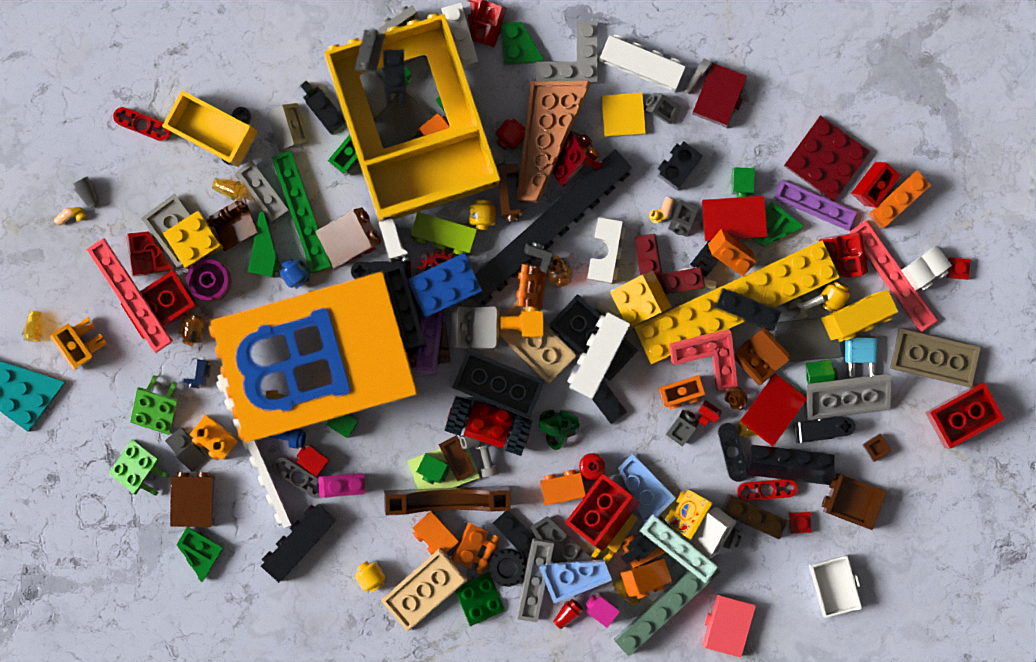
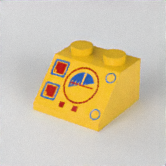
M687 489L685 492L681 491L676 499V502H678L675 510L671 509L666 520L672 529L691 539L712 503Z

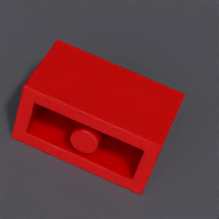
M875 162L851 194L864 206L877 208L901 175L887 162Z

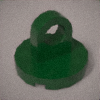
M547 410L540 415L538 426L546 433V441L549 447L559 450L567 444L568 437L574 436L579 432L580 423L578 417L568 411L560 410L558 413L554 412V410ZM554 436L558 437L559 443L555 440Z

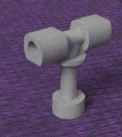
M460 436V444L463 449L472 447L480 449L484 467L480 468L482 477L498 474L497 465L492 464L488 449L492 445L466 436Z

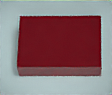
M712 63L694 107L693 115L728 128L735 109L739 110L743 102L740 96L747 81V76Z

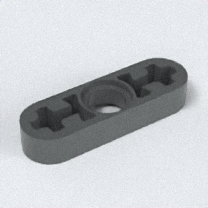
M285 457L277 458L273 462L272 469L276 475L311 497L320 498L319 492L314 494V489L311 486H308L307 489L304 488L310 477L313 478L311 483L317 485L319 483L318 477ZM285 461L286 468L291 470L293 466L296 469L291 472L290 478L286 477L289 474L287 471H278L277 463ZM296 472H303L305 474V481L298 484L294 481Z

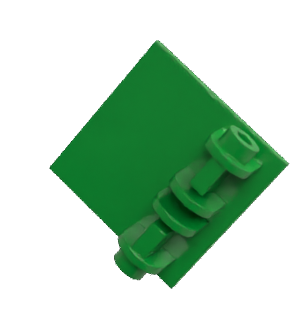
M490 573L466 582L455 590L469 627L505 611Z

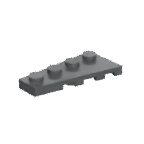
M548 516L530 526L537 539L554 542L551 556L552 563L594 560Z

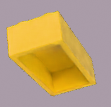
M181 90L162 127L238 168L258 133L251 126Z

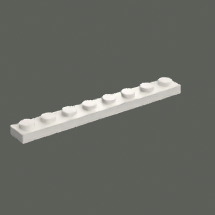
M221 374L217 376L219 381L216 383L220 392L225 393L227 398L225 404L228 411L231 412L232 407L235 406L233 399H229L226 387L229 386L228 381ZM233 419V423L237 429L238 427H240L238 419ZM242 439L244 448L246 450L249 449L252 455L249 459L253 468H257L260 473L258 480L262 488L266 487L267 501L271 507L274 506L277 512L274 516L278 525H282L283 528L292 525V519L257 440L245 443L244 439Z

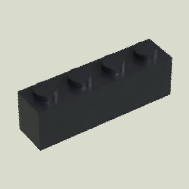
M403 263L382 269L404 349L408 352L426 347Z
M752 444L748 456L747 475L830 485L834 475L835 455Z
M317 504L315 507L311 505L303 513L306 517L301 522L297 520L290 527L292 532L288 537L283 535L276 543L277 549L273 553L269 551L261 559L264 562L261 567L278 583L289 574L337 521L320 504Z

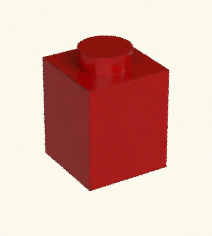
M309 445L307 448L303 446L298 452L297 457L299 459L296 462L317 477L330 459L312 445Z

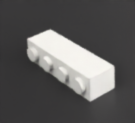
M609 35L599 59L601 63L672 92H675L685 69L681 61L674 58L666 59L662 53L652 50V52L644 50V46L635 42L629 44L625 42V38L619 35H614L613 37Z
M608 312L606 316L601 315L596 325L599 327L596 335L591 334L586 344L590 347L587 353L582 352L577 362L580 364L577 372H572L568 380L571 383L569 388L590 399L593 398L630 323Z

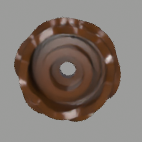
M732 386L725 391L724 399L729 403L731 409L740 411L746 407L748 397L742 388Z

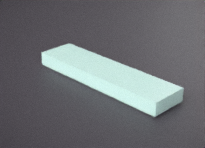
M652 514L640 531L704 583H707L718 569L715 563Z

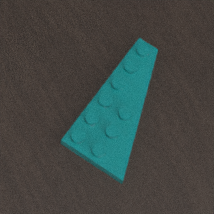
M0 361V412L24 430L30 432L66 382Z

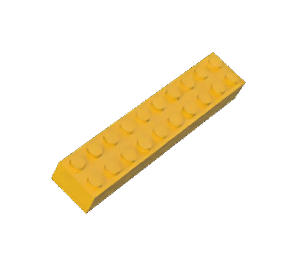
M821 240L744 277L633 327V330L651 365L671 356L669 343L726 330L745 322L713 309L722 288L775 308L840 277Z

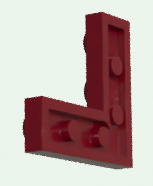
M656 234L634 237L640 276L653 270L665 295L705 288L702 267L662 274Z

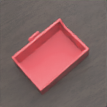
M716 594L712 612L706 615L704 625L707 626L702 646L741 658L756 606Z

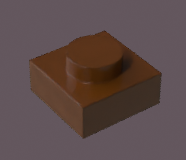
M881 433L862 444L873 462L892 451Z

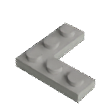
M577 21V62H536V81H589L591 84H597V21Z

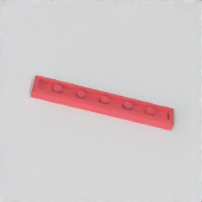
M865 220L852 229L849 234L862 232L866 258L919 332H923L936 323L938 319L918 291L914 290L902 273V269L868 221Z
M103 238L86 249L153 351L158 353L173 343V340L106 239Z

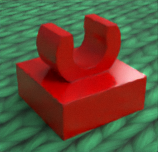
M704 400L698 410L702 414L698 422L703 426H706L709 420L716 423L722 410Z

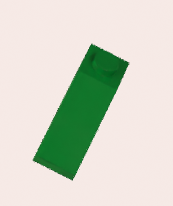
M260 211L256 227L258 233L254 237L248 273L274 278L275 274H279L281 262H278V255L267 215Z

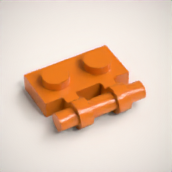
M522 265L521 273L518 276L520 285L519 291L516 294V298H518L517 306L526 308L538 307V310H542L546 273L542 272L540 267Z
M469 522L451 560L469 569L476 562L478 565L475 572L482 575L485 568H488L489 560L493 552L497 550V544L501 537L493 534L489 541L486 539L487 530ZM482 545L486 546L482 557L477 556Z

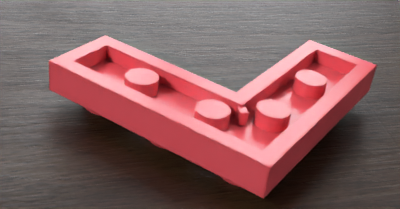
M729 329L669 343L673 365L712 356L716 389L721 391L732 386L738 387L732 333Z

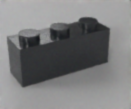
M724 288L720 290L713 307L717 311L764 328L770 332L775 330L782 312Z

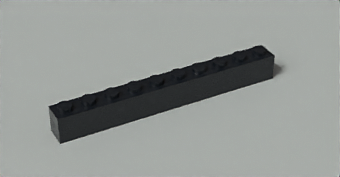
M616 149L602 160L603 165L599 170L593 168L475 274L482 293L471 298L478 306L481 303L485 306L493 299L491 294L496 290L502 291L508 285L507 280L510 277L516 278L521 273L522 265H525L527 262L532 264L538 258L524 252L526 243L532 245L533 242L545 245L544 249H549L555 243L553 239L557 235L562 237L570 230L568 226L573 221L578 223L585 216L583 212L586 209L590 208L592 210L601 202L599 198L603 194L608 196L615 190L614 184L619 180L621 182L625 181L631 175L629 171L632 169V166Z

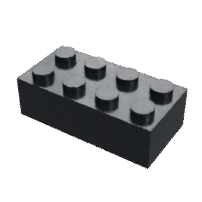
M577 294L549 326L581 355L582 352L587 353L590 347L586 344L591 334H597L599 327L596 325L601 315ZM623 337L604 374L608 381H611L639 351L625 337Z
M467 350L452 388L530 419L545 381Z

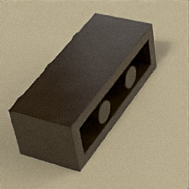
M728 494L721 509L732 519L779 540L788 520Z

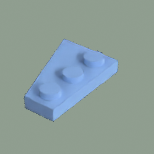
M633 453L618 467L630 494L641 502L637 509L644 523L648 521L652 514L656 517L659 516L676 499Z
M604 559L538 564L554 604L612 581Z

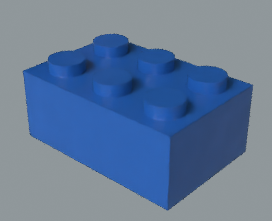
M465 253L407 279L425 318L482 293V289Z

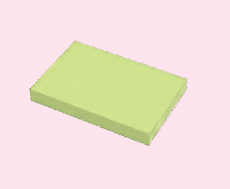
M441 449L431 451L428 454L447 463V469L450 471L445 481L440 480L439 483L434 482L433 485L422 480L423 475L416 472L425 454L407 460L417 488H453L480 478L470 449H465L476 472L459 481L456 480Z

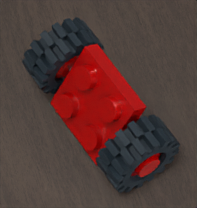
M455 396L444 431L460 436L466 421L467 425L463 436L503 448L507 436L511 435L506 451L519 456L522 455L524 446L529 438L532 420L517 416L512 429L510 426L514 413L475 401L469 415L468 412L472 401Z

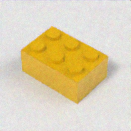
M886 289L875 292L840 310L834 311L822 317L821 320L830 340L838 339L841 342L857 336L856 332L868 331L879 323L893 319L892 315L897 313L898 310L889 290Z

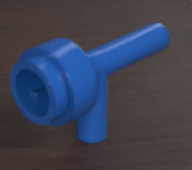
M298 428L291 430L290 433L287 431L270 436V438L286 440L290 448L299 449L305 444L306 432Z

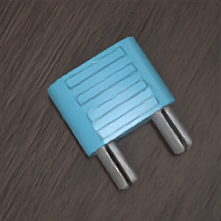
M851 338L845 340V363H848V377H851V363L852 377H855V363H868V376H876L878 338Z

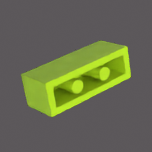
M417 212L410 236L414 238L416 243L425 245L426 242L433 243V247L436 249L445 250L449 248L453 249V253L456 255L463 253L470 255L477 229Z

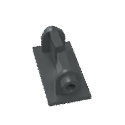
M373 28L371 30H364L355 66L356 71L376 75L385 34L379 33V30Z

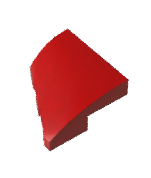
M467 0V2H470L471 14H468V21L470 23L469 31L472 40L495 47L507 8L485 0Z
M149 231L127 234L126 239L132 277L173 270L172 264L168 262L163 255V251L153 241L154 239Z
M862 232L819 239V241H823L830 253L832 262L838 266V271L843 278L863 276L868 273Z

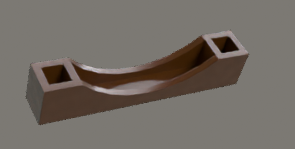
M508 486L384 490L385 516L408 515L438 510L511 511V490Z

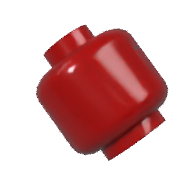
M514 118L512 120L506 119L495 132L498 138L496 142L505 150L507 147L511 149L517 148L524 139L525 127Z
M588 453L580 459L579 471L585 478L596 480L602 473L604 474L606 463L599 454Z

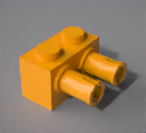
M527 307L526 311H522L520 316H501V330H520L522 338H543V311H538V307Z
M86 317L73 327L68 323L50 336L73 371L91 361L92 353L107 345L106 341L102 340L101 334H98L85 344L80 340L82 335L95 328L93 322L90 323L91 319L89 317Z
M205 415L189 434L193 437L192 442L200 448L204 446L210 450L208 454L217 461L219 458L225 460L240 441L209 415Z

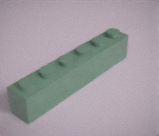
M717 569L707 583H704L688 570L614 638V641L629 657L721 571Z

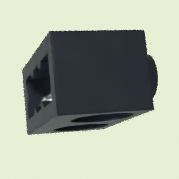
M685 141L681 145L677 143L670 152L672 157L669 161L664 159L658 167L660 171L658 177L676 191L703 157L702 154ZM681 152H688L690 160L687 162L682 161L679 154ZM675 168L678 176L676 178L669 177L667 169Z

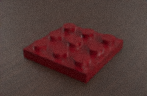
M820 115L786 161L784 167L831 201H835L870 151Z

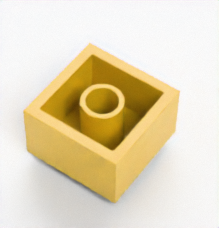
M196 211L163 232L184 268L188 270L192 265L207 259L224 248L203 214L199 211Z
M653 270L610 292L624 321L630 323L628 329L671 308Z

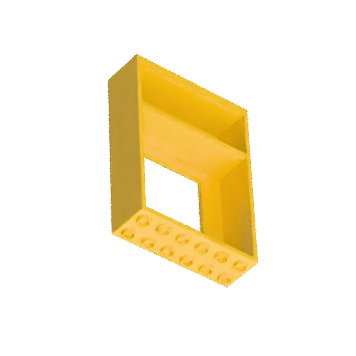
M439 13L429 15L426 20L419 21V19L408 22L407 26H393L387 29L388 32L382 33L385 34L377 70L384 68L383 50L404 49L405 61L423 55L426 56L450 126L448 129L398 145L383 148L360 80V76L366 73L355 70L362 40L354 38L349 40L346 45H332L327 48V51H324L332 82L379 222L392 218L394 220L480 193L498 187L500 182L445 14L439 15Z

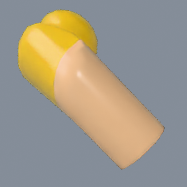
M665 197L663 207L652 210L649 213L650 220L654 223H660L669 219L675 200Z
M81 207L66 208L54 220L57 225L62 226L73 217L77 221L84 220L86 213Z

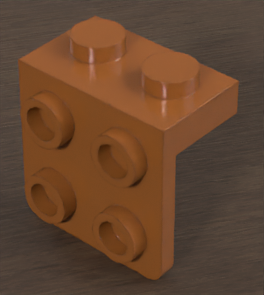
M764 328L748 339L734 353L735 361L759 386L791 359L788 351Z

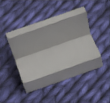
M298 103L284 104L267 112L279 151L309 142Z

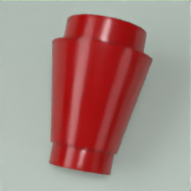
M574 599L566 601L553 620L554 624L558 628L563 629L581 616L583 608Z

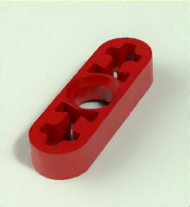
M125 107L117 108L114 111L113 119L119 126L160 142H165L171 137V131L164 128L166 135H161V137H158L159 134L151 130L153 122L155 123L153 127L162 129L164 123ZM126 112V115L133 119L132 127L130 126L131 122L128 120L121 122V119L118 117L119 114ZM140 119H146L148 122V126L144 130L137 128V122Z
M783 479L743 482L737 487V496L744 501L789 498L797 492L795 481ZM778 482V487H784L786 482H788L789 485L793 486V489L789 491V494L784 490L778 491L780 495H776L777 488L775 483ZM758 484L757 492L759 497H755L756 493H749L747 498L744 494H741L744 486H747L748 489H755L754 485ZM764 484H770L773 488L769 496H765L761 492Z

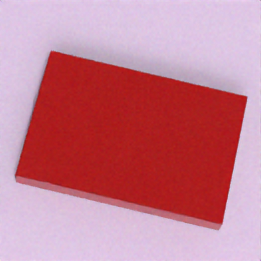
M764 196L702 200L705 241H711L721 229L735 239L767 237Z
M773 374L740 422L773 447L806 402L807 397L777 374Z

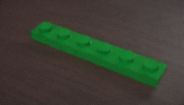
M290 150L271 157L311 273L314 274L331 268L330 260L315 232L319 229L292 151Z

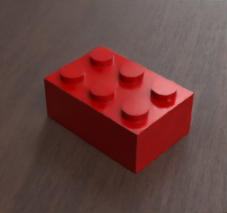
M174 270L140 291L164 328L199 307L179 274ZM120 303L142 339H145L123 304Z
M985 382L978 383L972 386V388L925 412L945 449H951L1005 419Z
M602 473L566 520L565 524L594 547L604 552L641 502Z

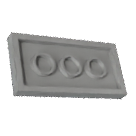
M890 374L807 384L808 420L890 410Z

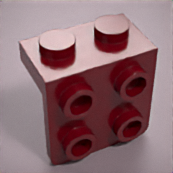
M570 131L552 171L559 185L565 186L583 164L597 170L603 165L599 158V152L594 149L591 144L592 140L586 134L581 135Z

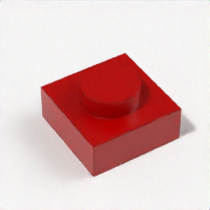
M949 257L948 261L952 266L947 269L949 272L947 278L969 280L971 259Z
M789 512L791 534L812 533L811 512Z

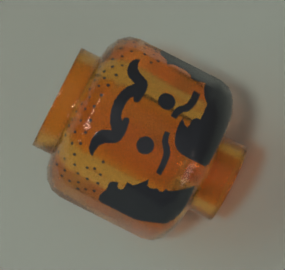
M553 256V265L551 269H547L546 277L549 284L557 288L564 287L571 283L574 272L567 258Z
M190 314L182 319L178 335L182 338L184 344L193 346L194 343L203 342L208 325L205 323L204 318Z

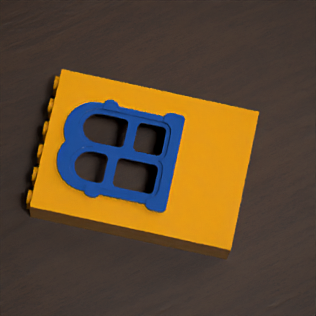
M383 272L210 320L212 325L209 326L211 337L215 338L217 342L215 352L217 358H221L223 364L220 367L223 378L227 379L229 385L226 387L229 399H233L235 406L232 407V413L234 418L239 421L238 434L241 440L244 439L245 443L419 394L409 358L404 349ZM316 325L319 329L323 349L302 356L299 354L294 332ZM277 335H284L286 337L291 356L289 360L269 366H260L253 361L251 350L256 342ZM326 359L333 382L330 385L300 392L293 369L296 366ZM283 371L290 391L289 396L277 400L266 398L261 391L262 380L269 374Z

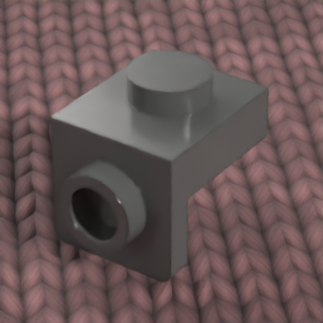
M533 242L530 245L526 243L524 252L542 259L540 270L546 273L548 268L551 269L554 261L553 253L550 250L544 249L545 245Z

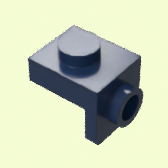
M197 359L195 380L182 378V382L187 383V387L199 389L200 385H205L206 377H210L211 365H208L209 361Z

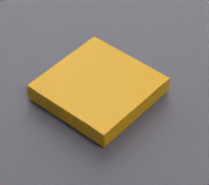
M642 93L601 96L604 137L641 135L646 133Z

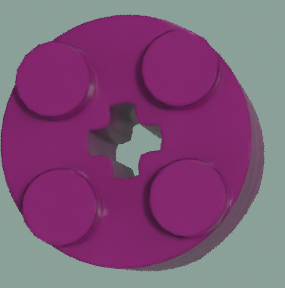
M203 259L192 265L187 273V285L191 293L201 300L208 302L221 300L230 290L232 282L230 271L216 260ZM211 275V278L214 280L213 283H209L208 285V283L205 282V279L210 278Z

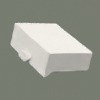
M394 219L379 222L389 259L392 262L408 261L410 255L403 249Z
M842 555L809 564L824 618L862 609L856 589L860 587L857 575L853 576L848 556Z

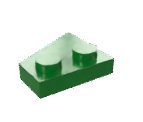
M522 22L502 23L504 65L543 62L542 55Z
M771 202L765 210L767 237L751 239L761 247H764L801 229L803 225L775 203Z
M186 527L176 544L201 582H204L224 548L190 527Z

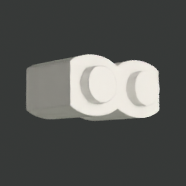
M937 245L901 271L914 290L919 288L925 290L933 284L932 279L935 277L940 279L948 274L947 269L952 265Z

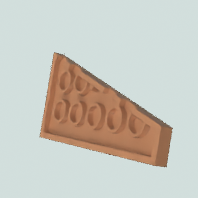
M531 81L517 201H540L591 85L589 81Z

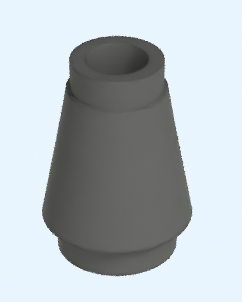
M88 176L73 183L75 192L88 208L100 203L93 181Z

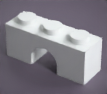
M457 3L441 8L442 14H445L463 70L479 66L462 4Z
M598 217L594 240L606 243L608 255L603 259H590L587 280L611 284L613 279H617L618 268L615 267L616 259L620 260L622 247H618L619 240L624 239L626 228L622 227V221Z

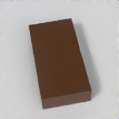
M457 435L438 444L457 481L476 472L465 449L461 447Z

